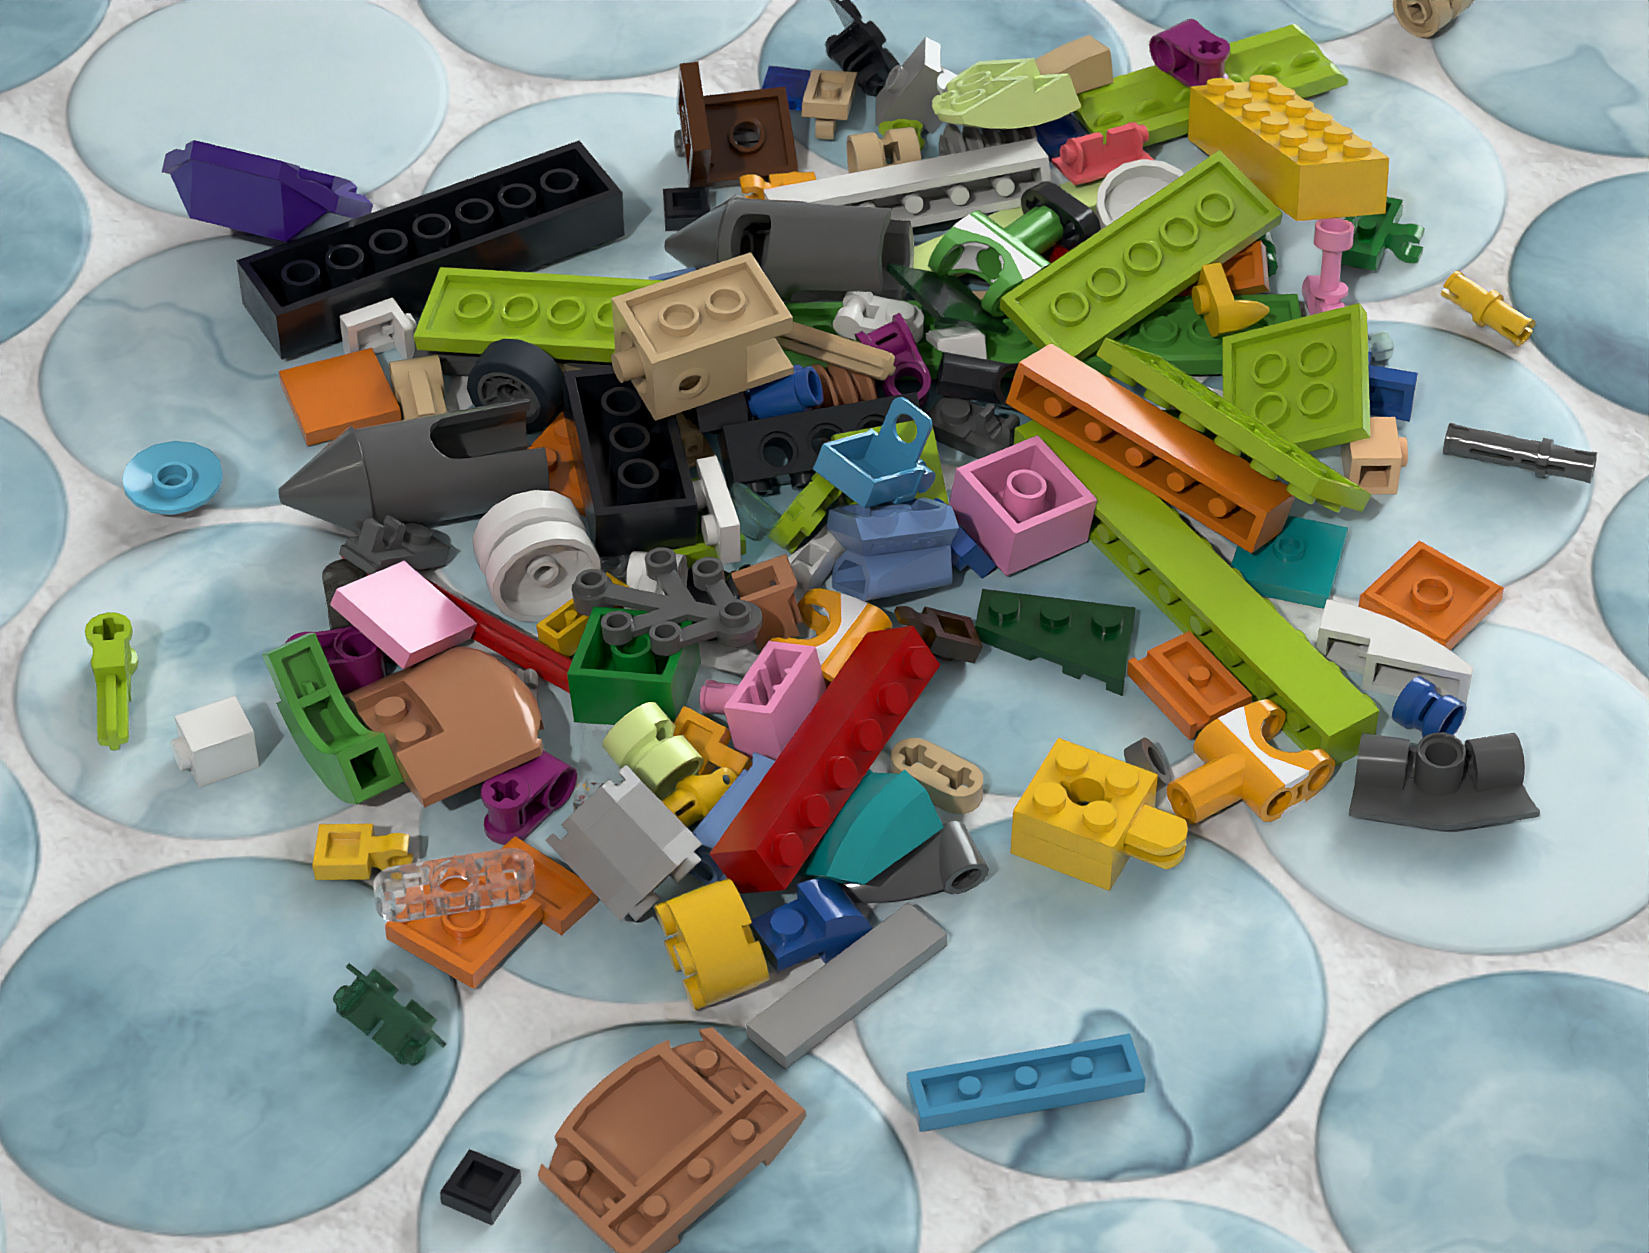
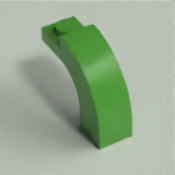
M307 633L262 654L281 699L276 704L287 728L308 764L336 797L346 803L358 804L404 782L384 732H373L365 728L344 700L316 633Z

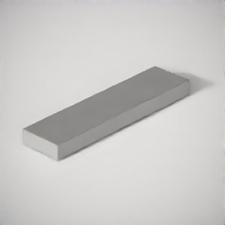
M906 903L746 1024V1036L785 1069L945 948L947 946V933L910 903Z

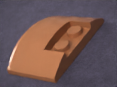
M452 647L342 695L352 713L365 728L373 732H384L405 784L424 808L539 757L543 752L542 739H538L537 736L539 730H544V725L538 703L532 692L509 667L495 657L478 649Z
M713 1027L699 1030L703 1041L678 1045L671 1048L669 1040L664 1041L633 1057L605 1077L578 1103L555 1134L554 1138L558 1145L554 1150L549 1169L541 1163L537 1175L539 1181L614 1253H665L680 1243L678 1235L761 1162L768 1167L807 1116L804 1108Z

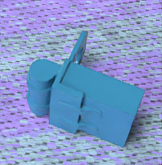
M895 398L890 405L879 434L873 429H868L864 433L824 443L813 470L864 509L888 501L897 505L913 500L917 491L919 493L927 491L936 477L935 473L920 459L932 430V420L929 415L906 398ZM901 414L911 416L917 425V435L911 443L902 441L897 434L896 421Z

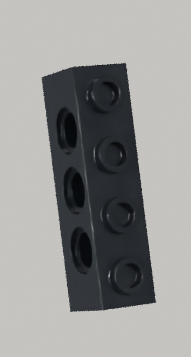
M917 392L723 425L717 435V441L729 494L742 492L743 498H756L772 493L773 486L790 483L793 490L804 489L810 481H813L811 478L816 473L813 467L818 455L812 448L813 439L825 438L831 442V437L834 434L880 427L883 425L892 401L898 397L906 398L920 409ZM901 414L896 424L913 421L914 419L907 414ZM769 446L782 449L787 456V464L781 467L769 464L764 458L763 449Z

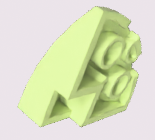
M1034 58L979 61L946 84L948 91L935 96L932 101V107L940 121L974 128L994 129L1036 126L1061 118L1081 108L1069 73L1040 75Z

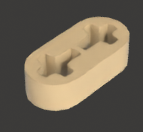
M921 738L904 739L894 745L891 751L890 773L900 774L903 770H906L927 790L934 806L953 814H966L980 806L983 799V774L973 763Z

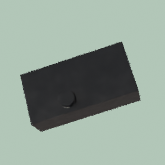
M613 366L564 371L563 414L590 537L599 558L627 555L633 551L649 552L660 547L672 550L695 546L698 503L676 414L655 421L631 380L621 383L614 372Z

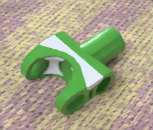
M1046 206L1034 207L1005 228L980 210H976L958 221L940 239L931 254L928 268L938 276L946 274L950 276L955 273L966 272L984 279L990 287L983 297L981 307L992 317L997 318L1005 315L1000 309L1001 297L1051 264L1040 255L1060 242L1063 237V226L1060 223L1059 216Z

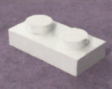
M717 456L697 459V480L692 481L698 503V511L703 510L704 513L701 516V526L706 546H715L718 558L723 564L740 562V523Z

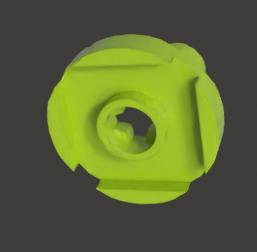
M817 472L811 478L813 481H810L802 492L800 491L767 535L778 546L786 549L791 554L820 523L827 513L825 510L832 501H835L842 493V491Z

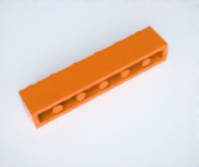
M1052 343L1019 362L1006 404L1251 554L1282 532L1295 496L1286 491V484L1258 473L1249 466L1250 463L1217 446L1213 440Z

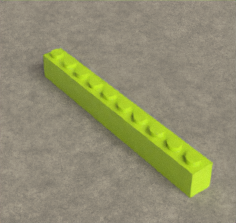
M1031 420L1015 428L1014 445L1038 435L1097 499L1088 539L1183 633L1190 631L1252 694L1253 702L1264 699L1273 700L1286 714L1281 730L1302 751L1306 749L1309 751L1317 748L1323 749L1335 760V766L1358 755L1362 733L1376 735L1380 710L1376 707L1374 701L1367 694L1361 693L1344 677L1334 662L1328 661L1317 651L1302 631L1295 629L1277 612L1270 600L1261 597L1245 581L1239 570L1230 567L1213 550L1211 544L1205 538L1199 537L1182 520L1174 508L1168 507L1152 492L1036 421Z

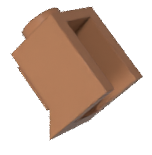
M786 554L731 573L739 598L757 605L762 612L763 624L759 630L758 637L755 639L758 650L762 649L772 638L787 639L788 637L793 638L800 635L797 624L802 623L803 619L793 593L798 583Z

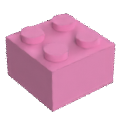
M1037 435L956 468L949 505L953 508L957 522L993 560L998 568L1008 576L1087 542L1097 499Z

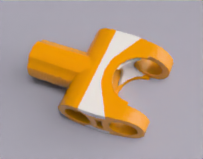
M814 588L808 590L798 602V607L803 623L816 631L815 634L817 636L811 639H795L790 637L784 639L778 637L772 638L769 641L816 647L827 689L867 632L885 630V628L892 629L893 626L887 614L870 603L835 591ZM811 604L818 605L821 608H823V612H825L827 616L819 614L817 611L814 610Z
M1259 700L1221 716L1209 723L1195 739L1193 749L1194 753L1205 764L1168 783L1167 797L1174 813L1178 817L1185 819L1187 825H1194L1239 800H1242L1261 820L1271 822L1299 808L1321 791L1334 772L1335 760L1323 749L1284 752L1269 745L1267 742L1273 739L1284 725L1286 714L1273 700Z

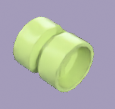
M647 702L626 714L607 733L602 745L620 769L627 765L660 801L676 790V784L689 775H697L704 762L701 755L683 735L673 736L676 726L655 702Z

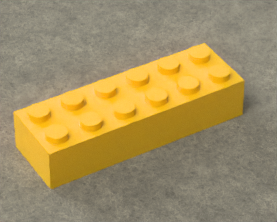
M1254 75L1250 77L1249 82L1235 83L1233 80L1225 78L1209 79L1207 85L1190 86L1188 140L1209 156L1220 150L1274 205L1295 221L1386 213L1389 157L1374 148L1371 142L1363 140L1352 133L1353 130L1351 128L1344 127L1333 120L1332 115L1323 113L1314 107V103L1302 99L1295 94V90L1280 84L1276 77Z

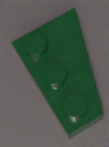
M982 589L975 622V629L982 643L1029 661L1039 657L1061 665L1063 674L1079 680L1085 674L1106 682L1107 691L1123 696L1135 621V607Z

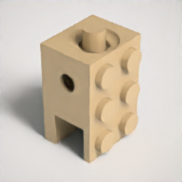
M751 252L612 298L615 353L611 355L614 372L621 383L631 380L655 421L794 374L793 365L775 339V337L793 332V317Z

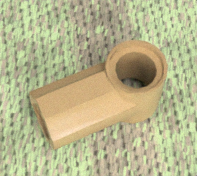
M438 354L389 362L393 394L398 405H401L404 420L447 412L444 402L443 375Z

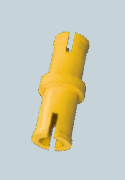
M1460 271L1452 273L1444 283L1443 287L1446 289L1441 290V296L1470 313L1472 321L1479 326L1485 327L1488 325L1512 341L1517 347L1524 344L1531 336L1532 328L1536 324L1535 321L1503 302L1504 296L1497 291L1491 290L1488 292L1464 276Z

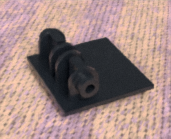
M830 0L845 29L838 35H831L826 40V54L842 71L857 72L856 84L866 95L876 97L885 87L891 70L900 64L887 48L882 47L887 40L881 30L871 20L865 24L861 20L862 15L851 0Z

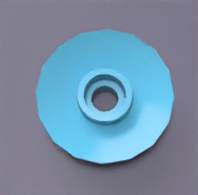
M183 441L159 443L138 452L127 463L122 476L125 495L136 507L150 513L168 515L189 512L208 503L219 491L223 480L220 460L210 449L194 442Z

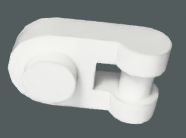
M847 291L842 302L843 308L838 310L833 321V328L836 333L842 337L856 340L855 334L860 331L867 334L892 322V316L900 313L905 319L916 344L922 339L924 332V315L917 306L905 301L874 296L872 292Z

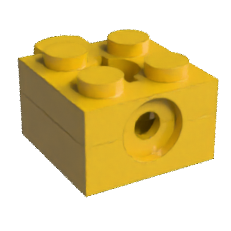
M1058 738L1013 809L1010 853L1110 891L1130 856L1162 869H1170L1177 866L1184 859L1188 827L1185 819L1155 808L1158 774Z

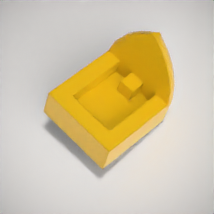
M1221 262L1202 265L1198 285L1192 288V302L1195 312L1198 315L1203 314L1212 337L1243 331L1269 313V307L1260 302L1234 299Z

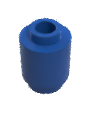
M796 364L793 365L794 374L746 390L745 399L749 412L753 417L763 419L813 410L814 406L820 405L823 402L822 383L816 370L812 366L803 368L801 365Z

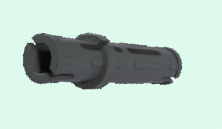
M1449 423L1443 445V454L1463 456L1480 461L1534 471L1537 477L1546 478L1547 474L1589 484H1591L1597 461V452L1555 445L1552 439L1543 438L1542 442L1455 425L1454 423Z

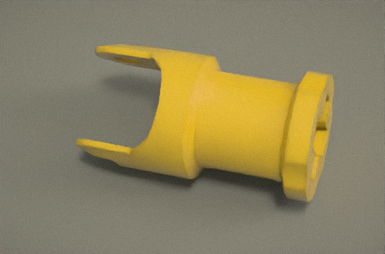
M728 767L719 768L712 774L689 775L676 784V790L662 799L661 802L689 828L697 821H703L738 777ZM724 775L728 776L730 779V783L728 785H726L723 781Z

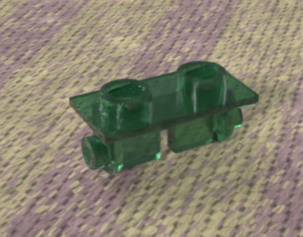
M348 963L346 968L357 978L350 986L343 985L333 996V1003L337 1005L336 1012L341 1017L346 1018L367 1036L381 1020L384 1021V1024L371 1039L393 1056L401 1065L408 1063L411 1066H416L426 1055L427 1049L424 1046L430 1039L434 1040L442 1048L445 1047L447 1043L431 1029L438 1020L413 999L404 1007L393 998L399 989L373 968L365 976Z

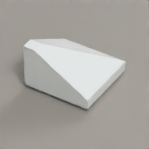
M971 324L928 331L929 333H926V340L942 352L987 359L985 336Z

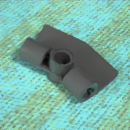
M1362 733L1355 784L1349 808L1350 817L1435 830H1456L1535 818L1540 816V810L1531 800L1523 785L1525 774L1524 754L1521 742L1515 733L1468 739L1464 744L1454 735L1432 733L1422 738L1417 747L1410 746V739Z

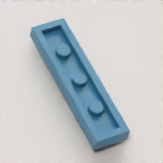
M1129 1033L907 1072L906 1087L919 1131L923 1132L1143 1093L1146 1078Z

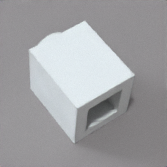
M236 696L175 716L178 738L171 740L172 751L180 770L189 768L198 788L259 767L254 730Z

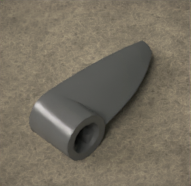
M949 821L943 823L944 828L864 885L839 883V885L853 902L860 903L904 900L943 889L949 894H961L973 889L984 881L988 875L989 868L964 823Z

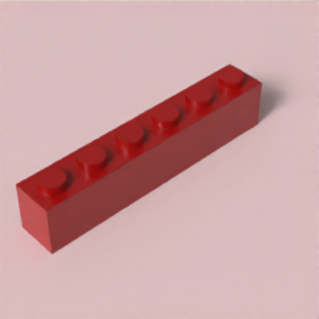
M913 625L871 631L865 634L709 853L727 879L734 883L739 894L786 890L940 667V663Z

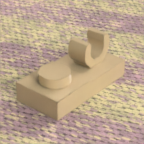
M812 69L802 101V117L816 118L815 138L833 140L837 120H847L856 92L857 72Z

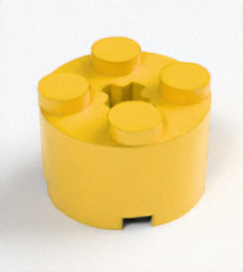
M730 879L713 882L654 906L665 936L673 935L672 938L664 940V945L675 972L682 970L685 976L689 975V978L683 979L682 982L694 1011L769 981L768 968L759 941H754L749 924L752 923L738 890Z

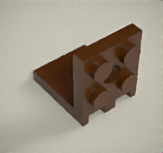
M689 62L679 65L676 109L681 125V143L683 156L686 159L688 187H709V189L739 186V177L744 175H757L765 182H769V174L799 172L786 86L703 96L699 63ZM742 128H749L758 134L759 141L752 147H742L735 142L733 135Z

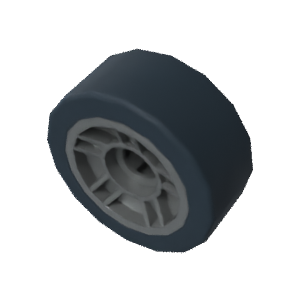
M504 338L490 343L468 374L467 391L475 407L528 398L531 401L530 410L526 412V433L528 434L542 430L552 419L563 401L564 376L560 367L550 355L539 347L520 339Z

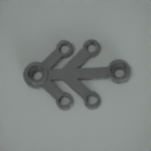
M664 547L650 550L645 555L647 576L657 581L665 595L615 585L603 571L598 569H588L580 572L576 577V581L572 584L574 608L582 615L590 616L593 606L613 608L614 605L648 612L635 617L624 611L607 613L601 619L603 639L610 645H623L630 642L634 637L649 633L651 650L661 656L673 655L683 647L715 637L726 646H745L752 643L758 637L759 630L763 624L762 612L757 605L742 599H735L725 583L723 563L714 557L701 558L692 566L695 587L706 591L713 605L694 600L677 573L675 552ZM687 620L698 622L684 628H680L678 623Z

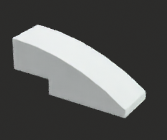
M1327 599L1318 630L1316 650L1328 661L1334 662L1339 669L1363 674L1361 689L1399 697L1402 690L1412 679L1421 676L1435 684L1439 694L1443 696L1453 695L1467 704L1473 667L1423 633L1396 620L1357 606Z

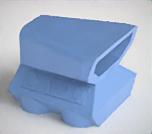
M923 497L897 505L888 501L865 509L859 504L829 509L826 528L845 549L844 553L835 562L833 568L832 588L861 601H867L952 583L951 543L959 527L951 505Z

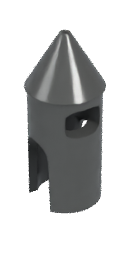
M735 195L666 238L664 243V249L669 255L686 268L695 267L696 270L751 252L781 300L788 302L843 301L847 291L872 292L874 296L903 301L910 285L914 262V239L911 221L892 220V208L812 204L804 201L747 199L743 195Z
M528 398L356 429L348 426L278 489L281 504L358 534L361 533L366 519L372 518L384 525L385 517L391 515L403 524L416 523L423 525L487 513L494 505L515 494L532 490L549 491L545 447L528 449L526 412L530 410L531 402Z

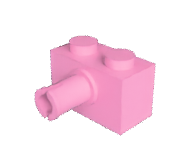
M768 641L739 685L717 682L711 679L705 682L706 686L703 685L701 688L699 703L702 712L706 714L716 713L726 716L735 751L750 759H753L752 754L756 752L776 761L826 691L816 647Z

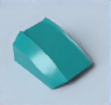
M869 769L795 876L809 880L824 878L839 883L864 885L944 828L927 790L906 770H903L900 774L875 773Z

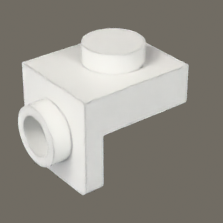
M393 298L340 316L343 351L345 354L372 348L375 355L396 348L403 359L413 358L415 352L413 336L417 324L410 313H403Z

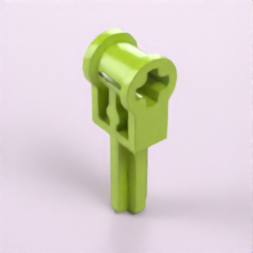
M106 612L93 617L86 624L84 632L87 643L93 648L90 663L96 682L97 741L100 746H109L111 751H116L120 749V745L129 741V702L132 701L131 676L137 670L139 662L136 651L129 643L133 635L130 620L120 613Z

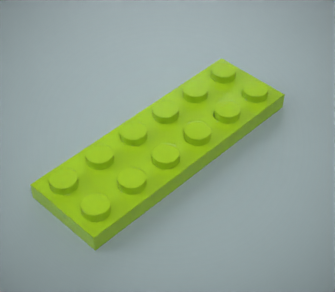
M1219 150L1001 297L1000 309L1039 350L1052 343L1082 361L1098 350L1105 338L1114 339L1198 281L1202 265L1218 262L1223 264L1281 223L1283 213Z
M440 267L413 337L417 350L482 354L490 343L505 338L520 339L536 345L553 359L612 362L611 355L615 353L612 298L665 280Z
M1108 338L1104 339L1096 355L1112 365L1109 373L1113 377L1133 387L1138 383L1146 388L1143 396L1151 402L1170 410L1171 406L1179 410L1181 414L1178 419L1184 424L1199 432L1205 433L1207 429L1217 435L1213 441L1217 446L1236 456L1244 453L1252 458L1249 465L1252 469L1272 480H1277L1278 477L1289 483L1286 491L1311 505L1316 501L1322 506L1338 513L1342 506L1360 512L1365 508L1372 494L1158 355Z

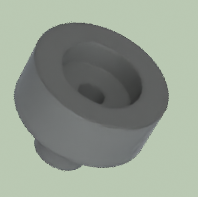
M1144 737L1124 749L1126 763L1158 774L1156 792L1172 782L1169 768L1163 756L1148 738Z

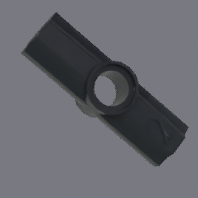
M942 352L938 366L935 394L994 404L1003 408H1013L1006 404L1007 397L1003 395L1000 389V382L1006 373H1016L1019 363H1004Z

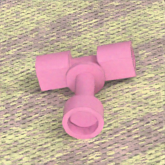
M1329 218L1318 220L1315 224L1314 245L1323 250L1321 275L1307 276L1302 284V296L1310 315L1345 307L1341 299L1348 295V286L1339 281L1342 251L1349 250L1353 246L1354 225L1347 220Z

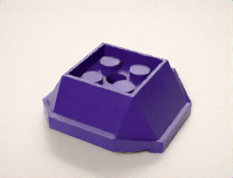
M196 140L187 143L184 150L174 149L166 153L162 167L163 173L170 174L190 219L285 242H290L370 214L373 208V203L365 195L356 193L358 187L351 180L300 168V166Z

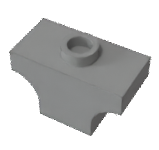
M925 37L902 66L896 65L891 70L885 87L876 96V126H879L884 121L896 119L917 120L923 124V129L934 134L943 123V121L939 120L938 115L935 114L932 101L935 96L948 91L946 84L957 75L941 66V45Z

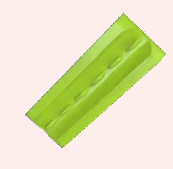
M1291 24L1229 43L1230 55L1225 60V73L1228 75V79L1233 80L1235 83L1249 82L1250 77L1254 75H1269L1276 77L1277 81L1286 88L1295 90V94L1302 99L1347 85L1348 78L1322 53L1319 46L1297 24ZM1156 65L1113 77V83L1077 94L1081 108L1073 113L1091 134L1100 132L1104 136L1103 145L1106 144L1107 129L1123 126L1130 122L1146 126L1149 139L1143 143V147L1188 134L1190 89L1170 74L1161 71Z

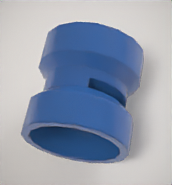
M1418 676L1412 679L1400 693L1393 707L1392 719L1405 729L1416 728L1421 732L1422 738L1432 733L1455 735L1463 722L1467 707L1466 703L1453 695L1443 696L1439 694L1435 684Z

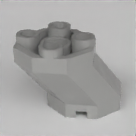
M625 765L618 771L619 775L625 780L617 787L609 779L561 824L568 832L562 840L552 833L545 841L620 921L628 914L635 921H638L661 899L654 890L670 876L678 883L702 860L695 853L702 843Z

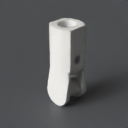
M825 524L806 545L789 556L788 560L796 581L803 584V589L806 592L810 589L819 588L845 549L827 530Z

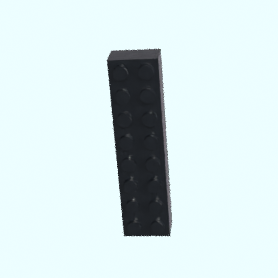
M578 140L236 260L242 304L282 360L342 338L341 315L390 298L395 300L404 314L423 309L440 267L525 272L624 236L623 192L581 141Z

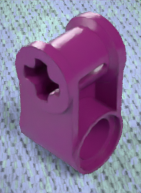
M1192 18L1186 19L1152 36L1150 39L1149 52L1155 65L1161 71L1170 74L1189 87V89L1190 86L1207 85L1209 79H1228V75L1225 73V60L1230 55L1229 43L1204 28L1197 20Z
M897 313L892 316V322L867 334L863 331L856 333L855 338L857 342L891 352L895 357L893 365L896 369L892 376L888 375L885 380H878L886 397L901 395L895 388L896 381L901 377L912 376L918 379L922 386L921 390L917 393L920 408H922L929 398L931 377L903 316Z
M354 625L319 632H301L294 634L285 642H290L307 633H316L342 695L387 676L383 651Z
M543 750L541 756L487 779L481 788V799L484 806L488 809V813L484 818L486 836L491 841L501 845H505L514 836L522 841L525 840L554 810L563 806L570 798L577 783V770Z

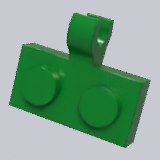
M1387 197L1385 214L1345 217L1344 220L1354 225L1353 246L1349 250L1342 251L1341 264L1376 271L1386 248L1390 249L1403 262L1418 263L1423 247L1412 245L1409 242L1419 244L1425 228L1412 223L1399 224L1398 222L1402 216L1403 200Z

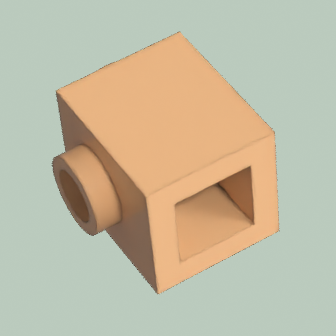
M1370 417V438L1342 444L1341 459L1344 477L1370 494H1397L1401 467H1406L1408 445L1406 437L1398 436L1395 417Z

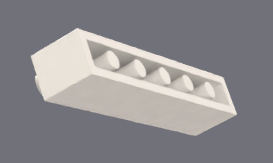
M1029 139L765 189L764 197L767 200L804 201L812 204L892 208V220L911 221L912 227L964 218L976 210L986 214L1021 207L1022 194L1043 181L1051 182L1049 157L1036 139Z

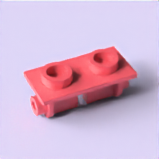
M1130 122L1123 126L1107 129L1105 145H1103L1104 136L1100 132L1068 139L1066 144L1060 147V157L1053 158L1051 163L1075 186L1105 178L1108 173L1124 163L1141 159H1154L1143 150V143L1149 139L1146 126Z

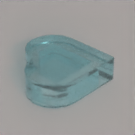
M738 482L733 483L728 491L740 523V532L753 541L763 540L782 515L746 485Z

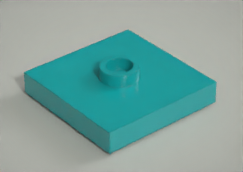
M1288 515L1282 532L1252 554L1237 545L1231 567L1239 570L1245 581L1260 596L1324 609L1327 599L1330 600L1347 540L1348 527Z

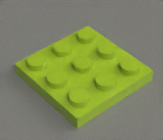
M1360 303L1223 337V398L1306 452L1370 438L1367 312ZM1244 453L1239 456L1249 463L1252 461V458Z

